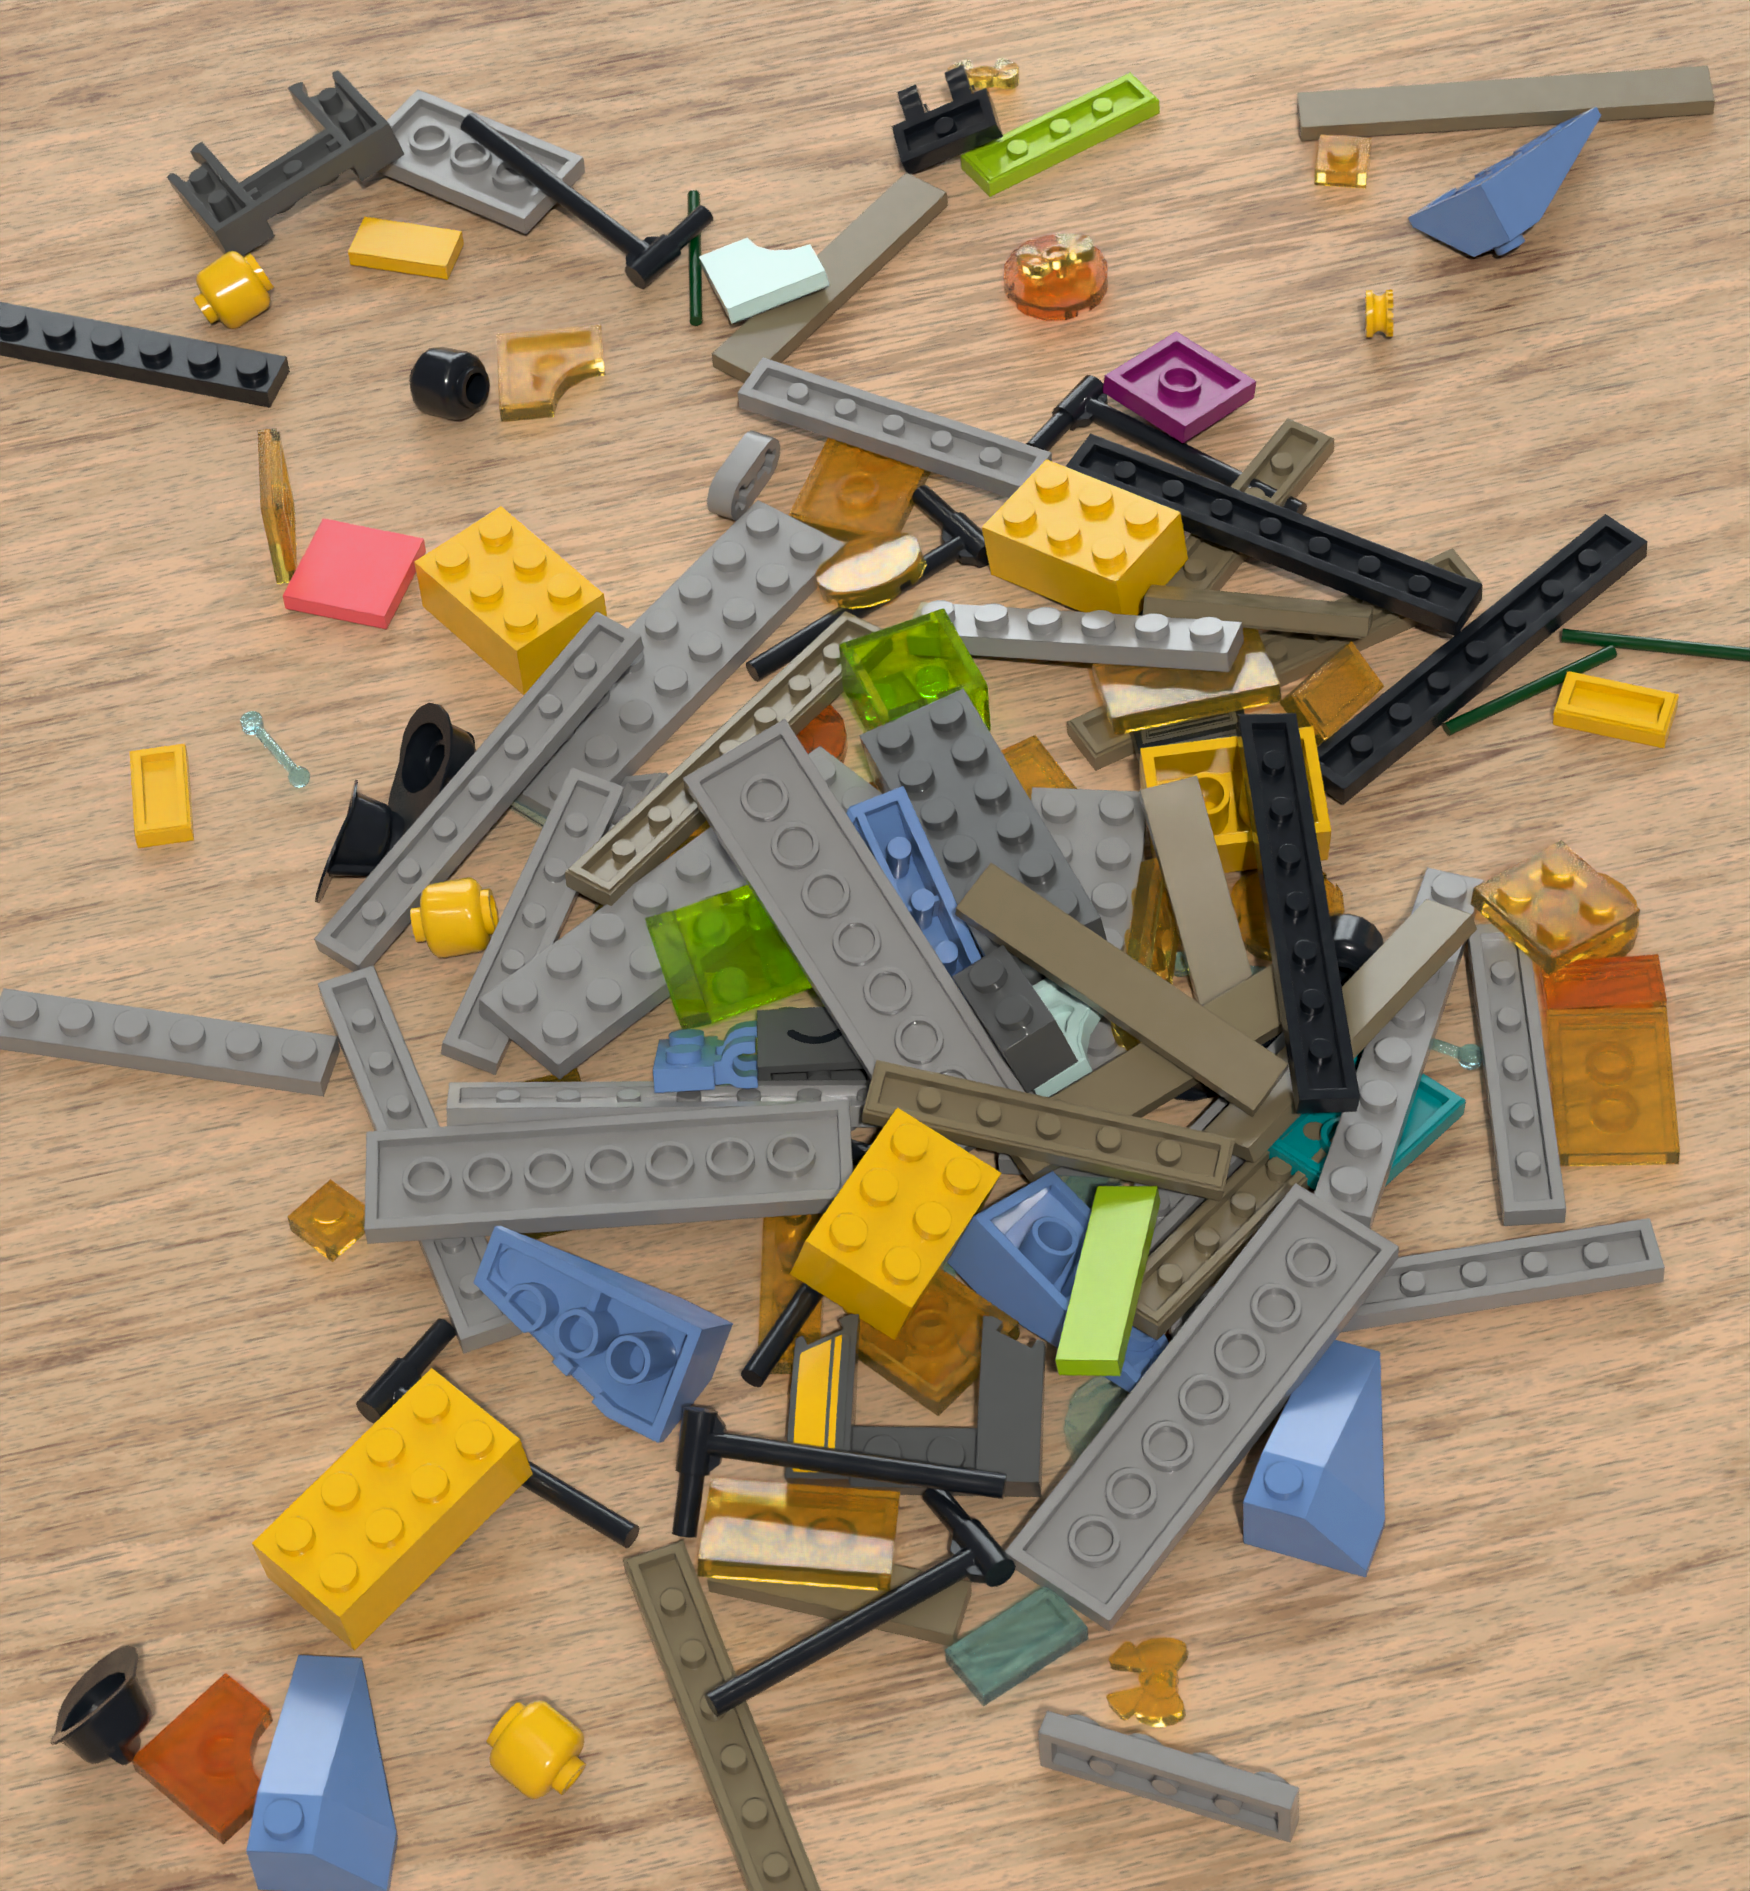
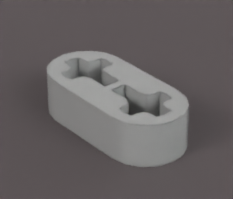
M753 430L748 431L742 437L712 480L707 497V506L710 512L737 521L750 508L775 472L780 456L779 440Z

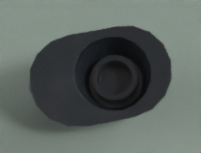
M427 703L419 707L410 718L403 734L399 763L388 801V806L391 807V810L399 813L405 821L403 835L476 752L473 735L451 724L449 714L438 704Z
M358 780L354 781L347 816L324 867L315 897V902L320 903L334 876H369L403 836L405 825L403 817L399 813L392 811L391 807L387 804L357 792Z
M125 1646L114 1650L91 1667L72 1687L59 1710L55 1734L50 1742L52 1745L62 1742L83 1760L91 1764L101 1763L109 1758H112L121 1765H128L132 1762L140 1749L141 1740L139 1734L146 1728L153 1716L152 1705L136 1677L138 1652L135 1647Z

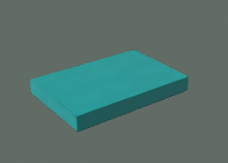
M1364 1049L1354 1058L1356 1071ZM1424 1073L1385 1187L1464 1115L1466 1100ZM1342 1112L1302 1113L1267 1150L1270 1152L1269 1160L1273 1157H1278L1292 1166L1291 1175H1294L1297 1171L1302 1172L1308 1178L1307 1185L1316 1190L1332 1144L1330 1139L1335 1135ZM1319 1122L1323 1124L1320 1140H1312L1304 1135L1303 1128L1307 1123ZM1322 1148L1327 1155L1317 1163L1311 1158Z

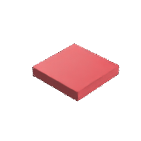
M323 518L283 594L285 609L387 629L416 573L414 562L426 553L424 538Z

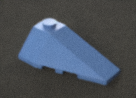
M1594 107L1559 123L1515 150L1513 155L1474 175L1475 179L1458 189H1451L1408 217L1412 227L1472 257L1493 248L1497 256H1500L1523 244L1526 240L1522 233L1540 221L1599 121L1601 114L1598 108Z
M1051 1171L973 1216L947 1263L989 1306L1058 1348L1091 1209L1054 1171ZM1132 1326L1121 1376L1103 1377L1130 1393L1169 1344L1166 1336L1163 1334L1158 1340H1155Z
M502 1226L494 1227L473 1282L523 1333L529 1332L555 1358L552 1363L565 1376L572 1375L594 1397L592 1403L606 1417L657 1443L665 1441L681 1420L683 1407H691L711 1381L733 1323L683 1298Z
M1334 1340L1300 1386L1290 1395L1262 1451L1243 1501V1543L1366 1578L1385 1527L1380 1351Z
M298 1655L257 1791L246 1852L258 1890L389 1891L398 1835L362 1658Z

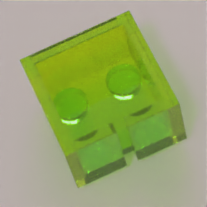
M944 608L839 644L843 690L866 732L963 688L989 731L991 730L988 685Z
M747 883L645 918L682 1030L713 1024L812 988Z

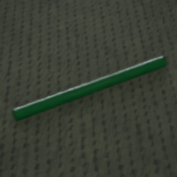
M691 190L687 194L688 215L700 205V193L697 190ZM701 232L688 243L690 324L693 326H699L703 323L702 265L699 256H701Z
M1563 629L1562 643L1601 647L1613 645L1614 648L1750 662V647Z
M1613 645L1604 647L1443 723V729L1448 736H1451L1563 683L1568 671L1582 674L1616 658V649Z

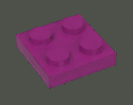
M1175 331L1106 374L1104 377L1103 393L1184 443L1252 400L1255 395L1256 380Z

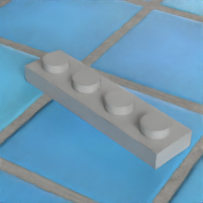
M1047 1711L1038 1732L1040 1764L1043 1767L1291 1843L1299 1822V1787L1288 1784L1283 1778L1268 1772H1257L1254 1774L1227 1766L1220 1759L1210 1754L1193 1753L1191 1755L1168 1748L1156 1739L1144 1734H1122L1100 1727L1095 1721L1082 1715L1063 1716Z

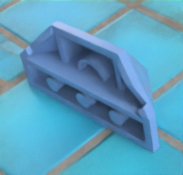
M904 786L850 806L846 813L950 976H954L981 959L965 921L955 915L957 903Z

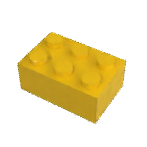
M1047 459L982 526L991 575L1081 612L1105 610L1112 614L1138 615L1143 610L1144 596L1151 584L1165 586L1188 560L1181 512Z
M502 506L414 562L423 607L523 695L533 686L596 611L607 617L604 593Z
M1313 726L1299 728L1320 860L1322 861L1329 858L1332 831ZM1237 736L1140 748L1139 778L1141 789L1197 776L1224 873L1258 869ZM1148 828L1156 882L1163 881Z
M897 1107L806 1239L790 1274L852 1314H859L860 1319L895 1340L950 1258L973 1216L980 1213L1001 1172Z

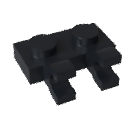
M963 65L944 72L953 101L933 110H930L927 104H923L916 84L897 92L906 121L892 126L901 163L910 175L1003 137L994 102L987 88L977 91L975 86L970 84L967 71Z

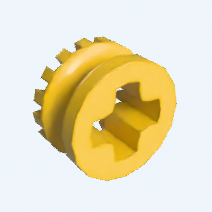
M1393 289L1386 290L1380 296L1375 295L1373 290H1366V338L1373 337L1379 331L1385 333L1386 337H1393Z

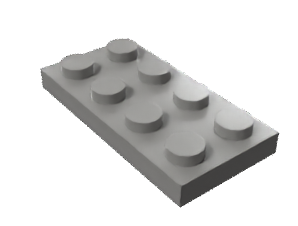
M417 89L387 120L405 155L379 170V173L524 234H527L556 204V201L461 130V123L468 114L474 113L571 187L585 173L582 156Z

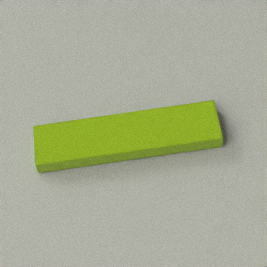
M1130 72L1003 134V137L962 154L961 169L991 197L1159 114V99Z
M1097 1186L1055 1361L1059 1375L1121 1376L1161 1203L1158 1186Z

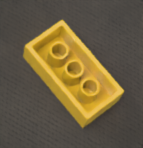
M431 1368L252 1542V1545L267 1577L355 1651L533 1473L520 1438Z

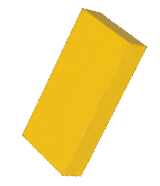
M364 216L348 250L350 265L448 280L464 246L462 231Z
M1568 671L1554 709L1553 725L1664 749L1678 708L1679 694Z
M185 743L129 751L134 834L137 847L145 848L194 841L189 760Z

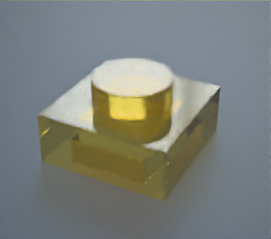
M1320 135L1314 170V185L1366 189L1372 138Z
M331 1179L287 1216L290 1230L331 1262L336 1260L365 1234V1205Z

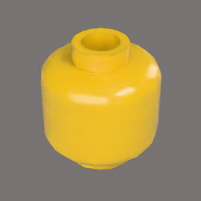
M230 251L199 271L196 276V284L201 293L194 297L193 300L210 324L220 319L229 329H238L270 306L271 300L268 292L274 286L251 253L243 257L236 251Z
M468 877L426 886L420 896V907L411 908L410 910L411 925L416 942L426 941L430 951L438 958H449L484 951L499 922L492 890L490 888L482 889L475 879Z
M535 1701L526 1707L520 1702L515 1703L498 1721L486 1741L492 1747L489 1757L492 1769L530 1799L541 1798L552 1789L563 1795L576 1782L586 1767V1763L578 1758L584 1746L582 1731L544 1701Z

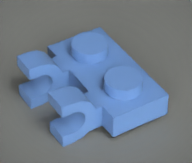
M745 1021L735 1024L728 1030L724 1040H718V1036L704 1037V1031L698 1029L677 1030L669 1033V1039H659L653 1066L654 1092L714 1090L715 1085L731 1084L737 1088L744 1089L758 1088L757 1055H742L756 1052L757 1021Z

